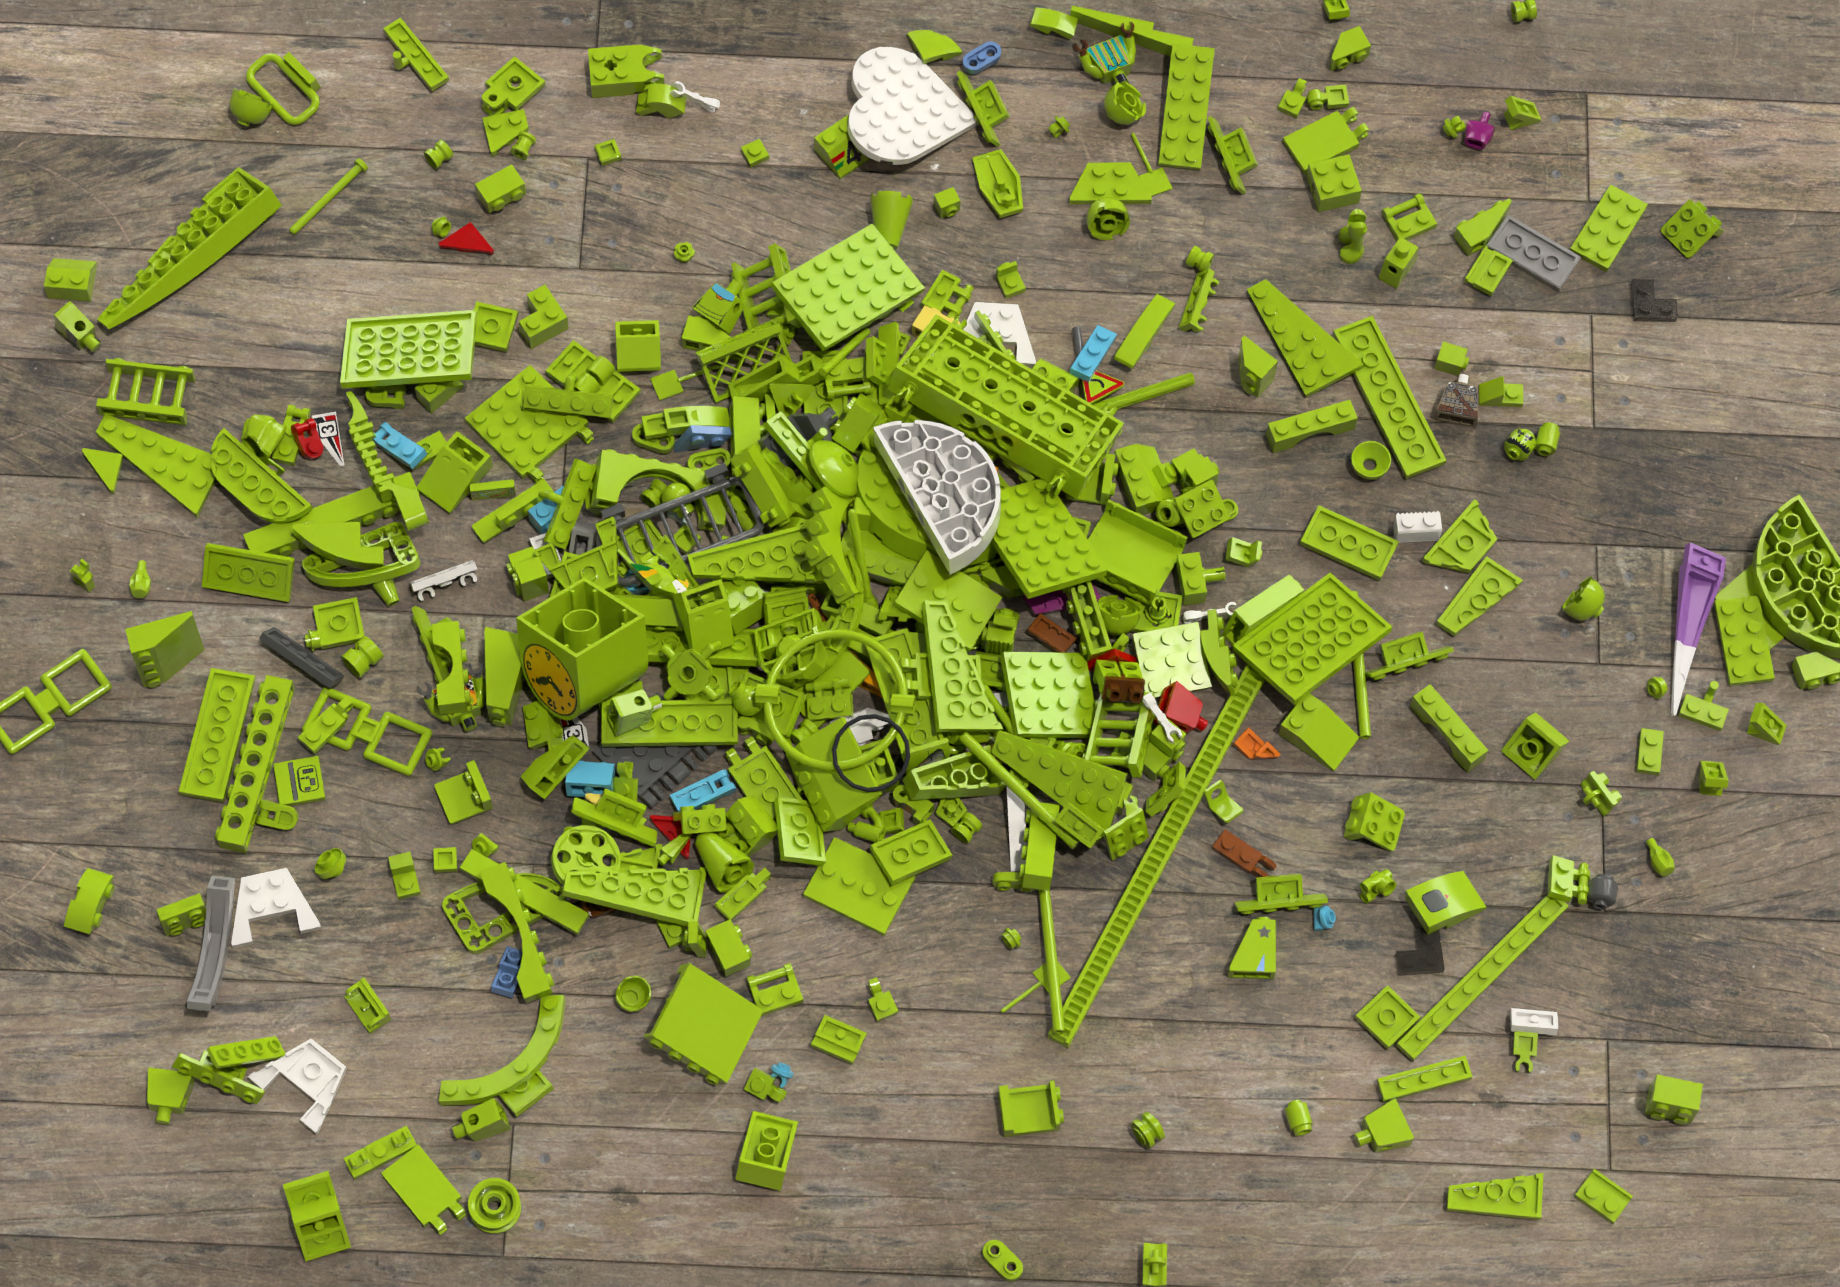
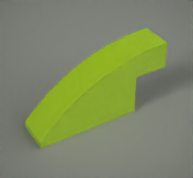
M815 354L796 364L781 355L728 384L732 398L733 396L751 397L764 401L765 394H771L770 383L815 385L828 377L827 375L821 376L819 374V369L824 363Z
M360 522L293 524V535L308 548L329 560L365 570L384 566L383 547H361Z

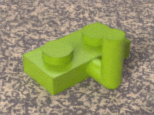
M1712 681L1704 699L1686 694L1678 716L1721 732L1729 709L1712 703L1719 687L1718 682Z

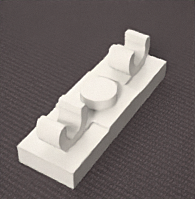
M471 560L411 581L410 585L414 592L418 590L417 596L423 601L422 593L425 590L430 591L431 597L435 596L433 588L430 587L432 585L439 584L440 587L453 583L452 579L460 576V583L466 586L464 578L467 575L472 577L473 582H477V576L471 572L477 570L475 562Z

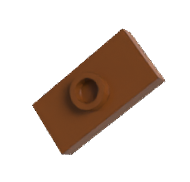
M1041 613L1027 629L1028 634L1056 653H1067L1076 642V637Z

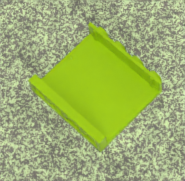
M1108 500L1104 514L1088 538V541L1108 569L1106 576L1096 580L1151 606L1153 599L1157 597L1174 568L1177 555L1183 553L1188 537L1119 503Z

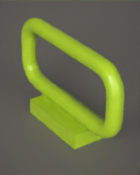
M290 52L285 54L283 59L277 54H264L248 68L246 73L248 84L266 103L267 101L273 103L272 109L288 124L300 125L318 110L320 100L316 91L321 87L316 78ZM267 62H274L311 99V105L299 116H291L254 78L255 73Z

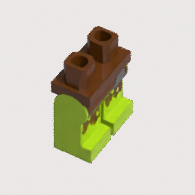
M1096 660L1093 681L1094 684L1099 685L1102 699L1115 702L1119 700L1131 701L1132 703H1140L1142 701L1145 680L1143 679L1139 663L1119 661L1117 665L1116 661Z

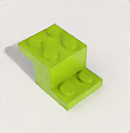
M329 1170L283 1184L305 1262L351 1248Z

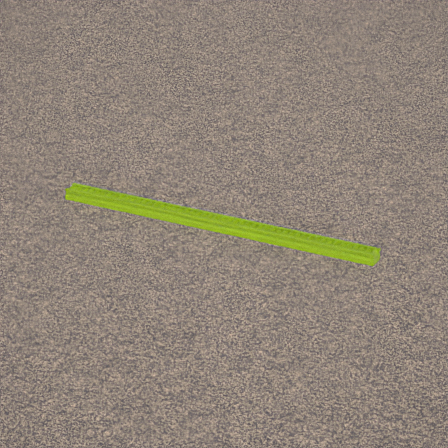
M1248 663L1238 680V686L1235 687L1236 695H1230L1185 779L1184 794L1179 799H1174L1062 1007L1065 1032L1059 1035L1054 1034L1052 1026L1048 1033V1039L1066 1048L1070 1047L1204 796V790L1209 787L1261 690L1265 679Z

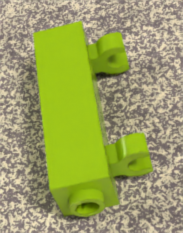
M754 443L737 452L730 459L735 467L732 471L736 477L740 476L762 513L759 516L763 523L767 522L770 528L777 524L779 527L791 521L789 517L795 510L756 444Z

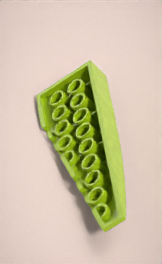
M241 168L235 169L203 197L202 201L204 204L199 209L195 207L190 212L191 218L186 223L181 222L176 228L177 234L167 238L147 261L149 263L148 267L145 270L140 269L135 275L137 279L134 283L124 287L120 299H114L97 318L98 322L111 329L170 295L211 266L248 234L256 230L268 217L274 215L276 210L282 206L271 188Z

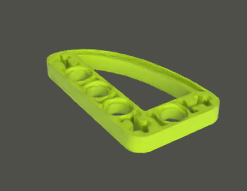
M393 522L362 534L361 547H383V550L391 547L398 560L396 563L359 572L329 573V571L344 565L315 553L304 558L302 567L305 575L317 584L331 587H352L399 577L415 571L420 567L421 563L404 525L399 522ZM374 539H380L377 543H370ZM400 545H408L404 549H397ZM408 556H409L410 559H411V561H409V562H408V560H406V557H408Z
M516 873L547 891L560 895L559 897L566 901V896H562L563 888L554 880L537 874ZM481 881L451 893L442 902L446 917L471 954H480L520 931L518 925L509 923V919L512 916L509 911L478 927L463 901L486 892L484 883ZM450 902L458 903L456 905L459 912L457 916L454 910L449 908ZM522 905L524 910L528 909L529 911L528 907ZM529 911L532 919L529 925L542 919L544 916L539 913L533 914ZM462 919H467L471 922L470 927L466 930L458 927V923ZM494 926L502 929L501 935L497 937L491 936L489 931ZM485 932L486 937H487V939L489 940V942H486V939H485V938L483 939V934H482V933ZM472 939H476V941L481 940V941L479 942V943H480V946H479V947H476L475 945H472V941H471V940H472Z

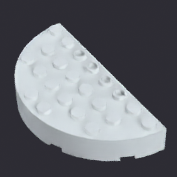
M915 420V423L895 421L873 427L874 443L949 574L969 565L989 545L997 530L1000 519V482L996 468L988 454L978 443L966 438L964 433L940 423Z

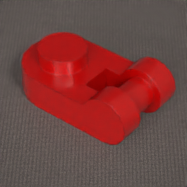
M313 418L304 420L302 424L295 423L291 425L292 434L301 454L309 460L319 457L323 453L324 448ZM307 431L309 437L305 438L303 432Z

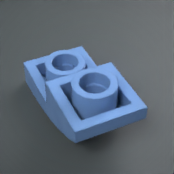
M506 947L499 963V970L491 986V992L510 998L514 997L519 984L517 975L523 954L521 950Z

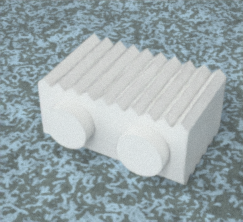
M1424 511L1423 513L1415 512L1413 514L1411 512L1410 514L1402 513L1401 515L1397 513L1393 524L1395 540L1399 541V543L1438 541L1442 532L1440 512L1426 513Z

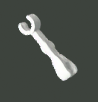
M679 81L672 84L673 87L678 89V91H671L670 94L673 97L677 98L682 95L692 102L701 104L703 108L711 113L715 112V108H720L719 100L704 98L698 93L690 92Z
M1229 602L1225 608L1217 609L1218 616L1225 615L1230 619L1233 613L1228 609L1235 608L1236 603ZM1190 610L1184 612V624L1194 623L1204 618L1208 619L1207 611Z
M1148 693L1143 696V704L1148 710H1151L1157 718V722L1164 728L1167 741L1170 744H1174V740L1170 736L1171 734H1177L1179 739H1182L1181 730L1167 720L1166 715L1157 706L1153 695Z

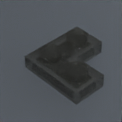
M1632 279L1633 321H1677L1676 299H1655L1654 279Z
M1416 928L1415 935L1418 950L1396 951L1398 976L1444 973L1445 967L1439 930L1428 935L1424 928Z

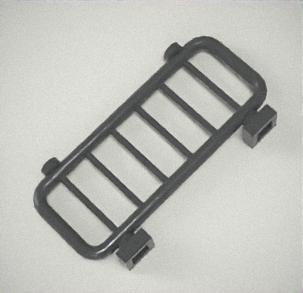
M722 463L704 470V477L709 486L624 518L625 510L622 503L601 510V517L603 520L610 517L615 518L616 529L619 532L629 558L635 564V559L622 529L639 523L651 553L656 556L652 552L654 547L643 520L660 515L670 541L680 554L664 516V512L679 506L698 550L688 554L750 539L762 532L765 523L761 520L759 515L762 513L741 477L727 478L728 469L726 464ZM734 485L742 488L756 521L754 528L744 532L725 490ZM718 491L722 492L739 534L724 540L720 535L705 499V496ZM697 499H701L719 541L703 548L684 506ZM599 533L596 538L598 547L603 545ZM688 554L681 556L685 564L689 563ZM660 561L658 562L659 565L664 566L666 569L670 567L666 562L660 564ZM618 573L620 586H630L633 584L637 588L646 586L635 574L624 578Z

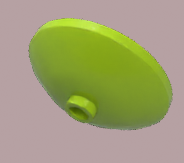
M818 440L810 448L809 456L812 467L819 479L827 488L841 497L852 498L857 495L859 469L852 455L832 441Z

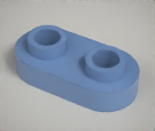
M991 41L982 44L964 56L963 69L969 74H978L1000 60L1001 47Z

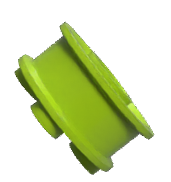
M488 1178L479 1182L472 1189L468 1198V1209L473 1223L480 1230L486 1233L499 1234L508 1231L517 1223L521 1214V1201L518 1191L510 1182L501 1178ZM493 1201H498L501 1203V1206L497 1210H491L488 1208L489 1204Z

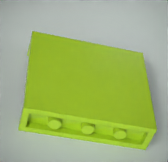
M691 963L682 964L676 972L680 977L651 1033L644 1034L643 1037L650 1041L649 1045L653 1048L666 1051L668 1057L672 1060L685 1063L687 1065L686 1068L691 1072L704 1075L707 1082L713 1085L728 1083L764 1010Z

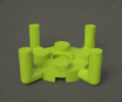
M674 641L661 646V652L670 659L667 664V678L671 686L663 695L665 700H671L679 696V694L692 695L701 691L711 700H716L725 694L723 688L713 690L709 686L713 675V668L708 657L722 647L720 641L708 644L702 652L687 649L675 653L673 650L676 649L677 644ZM686 666L693 669V678H688L685 675L684 669Z

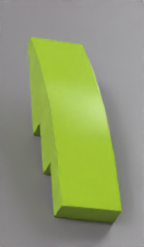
M1156 294L1125 338L1114 359L1133 369L1151 346L1154 337L1163 327L1164 321L1174 310L1176 303Z

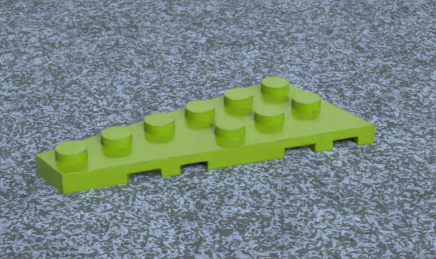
M105 414L96 430L97 436L115 451L123 454L128 462L132 465L134 464L145 476L162 490L168 492L179 504L185 506L198 518L217 481L210 465L212 454Z
M924 601L922 608L936 732L1002 731V725L994 715V707L986 697L984 692L986 689L974 662L966 652V644L958 634L957 624L947 602Z
M1001 730L998 731L992 753L1063 807L1070 802L1105 830L1112 826L1128 773Z
M700 867L699 870L679 868V870L666 871L665 869L629 870V872L609 870L608 873L572 871L566 873L562 896L688 927V922L698 921L707 869L706 867Z

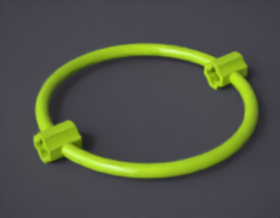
M843 629L824 630L798 640L777 659L768 675L766 684H757L755 703L763 705L766 723L774 740L789 756L809 767L822 770H836L833 761L811 758L790 745L776 724L772 705L779 706L781 699L780 685H775L780 671L794 654L812 643L825 639L843 638L858 641L874 649L888 663L897 682L899 694L892 693L890 713L896 714L894 722L902 727L906 715L914 716L916 697L915 695H908L906 680L897 660L878 641L859 632ZM891 727L883 740L867 753L853 759L838 761L840 769L846 770L858 767L873 760L889 747L899 732L894 727Z

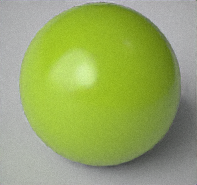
M682 483L669 484L662 493V503L691 493V491ZM691 502L684 505L688 515L695 511ZM680 506L669 510L676 513L680 519L684 518Z
M739 680L729 689L728 693L733 697L734 707L740 714L753 716L763 708V705L755 703L756 687L754 685H745Z

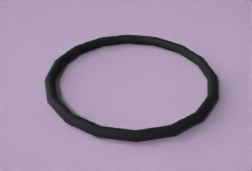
M876 714L861 715L847 722L836 734L832 747L833 765L840 778L852 788L864 792L883 791L896 784L906 772L910 760L909 741L902 728L890 718ZM877 719L889 723L899 732L905 744L906 757L902 770L894 780L880 787L867 788L854 784L844 776L838 765L836 750L840 737L849 726L860 720Z

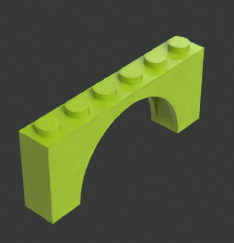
M607 449L602 450L597 457L591 506L606 509L616 505L621 490L629 483L641 478L655 477L672 483H682L691 492L709 485L705 480L704 471L700 468H686L677 463L667 464L660 462L658 459L639 458L635 454L625 455L617 453L615 450ZM729 487L725 489L727 495L729 493ZM718 491L705 496V499L720 532L725 525L727 503L722 492ZM701 499L692 501L697 512L698 529L714 532Z

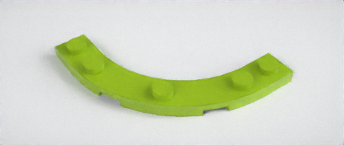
M848 550L843 555L858 593L840 603L839 616H836L830 630L843 629L856 632L863 611L864 587L854 552ZM833 638L825 641L824 647L828 652V659L824 670L817 677L827 671L841 657L852 640ZM794 663L792 668L794 669V671H796L799 668L798 665ZM797 678V686L788 688L795 690L810 681L804 678L800 680Z
M548 995L541 998L539 1018L535 1032L522 1053L507 1066L480 1078L441 1081L439 1095L441 1106L486 1102L506 1091L507 1093L512 1092L532 1078L546 1063L548 1054L559 1040L564 1020L566 1001L564 995Z

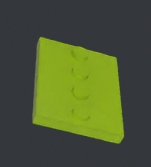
M926 550L893 605L924 624L922 603L924 601H946L957 624L958 634L966 644L965 649L970 652L1002 597L960 570L949 574L941 558Z
M834 837L825 853L826 862L823 866H818L803 893V897L885 937L916 876L914 875L891 885L873 855Z

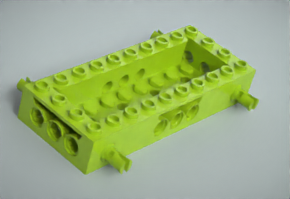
M936 314L895 367L887 388L897 394L894 397L895 402L898 403L904 398L902 407L906 406L908 401L1045 480L1049 483L1046 487L1048 492L1057 487L1054 495H1058L1060 490L1077 499L1106 458V454H1109L1115 445L1124 425L1122 421L1113 417L1117 412L1116 406L1110 411H1107L1110 403H1106L1102 410L964 331L963 329L967 326L966 319L957 324L960 316H956L951 323ZM1064 428L1070 431L1071 433H1065L1062 431V429Z

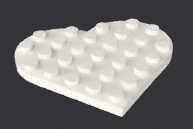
M878 47L865 52L856 61L852 71L851 84L859 100L850 111L847 130L853 144L867 157L878 162L881 160L893 162L892 165L908 164L978 126L974 118L975 114L916 54L894 47Z

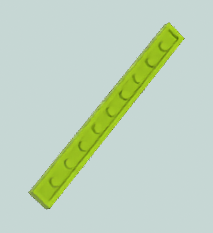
M1546 896L1396 1046L1414 1061L1568 909L1569 905L1564 901Z

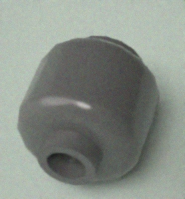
M1598 874L1592 878L1588 884L1589 893L1587 894V900L1593 904L1594 908L1600 910L1614 905L1618 892V884L1614 881V878L1606 874Z

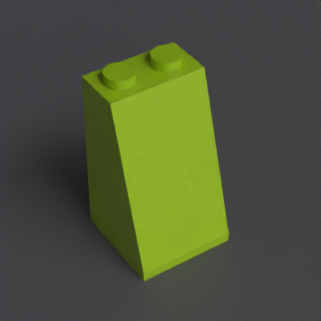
M485 627L486 703L489 720L496 726H512L525 680L520 661L518 634Z

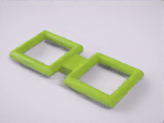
M80 649L42 674L40 680L47 689L36 696L29 687L25 686L0 702L1 713L25 697L44 723L15 743L11 741L0 726V741L10 754H15L54 728L55 722L50 715L60 708L67 716H72L111 690V683L85 649ZM82 660L101 686L70 705L51 679Z
M324 687L302 727V732L318 718L328 697L337 701L347 697L352 702L353 707L359 709L360 712L345 740L333 736L327 743L348 751L352 748L356 739L368 744L363 753L365 759L406 776L412 775L433 732L431 729L390 712H385L379 722L368 718L371 711L370 704L332 688ZM389 722L422 735L407 765L374 753Z

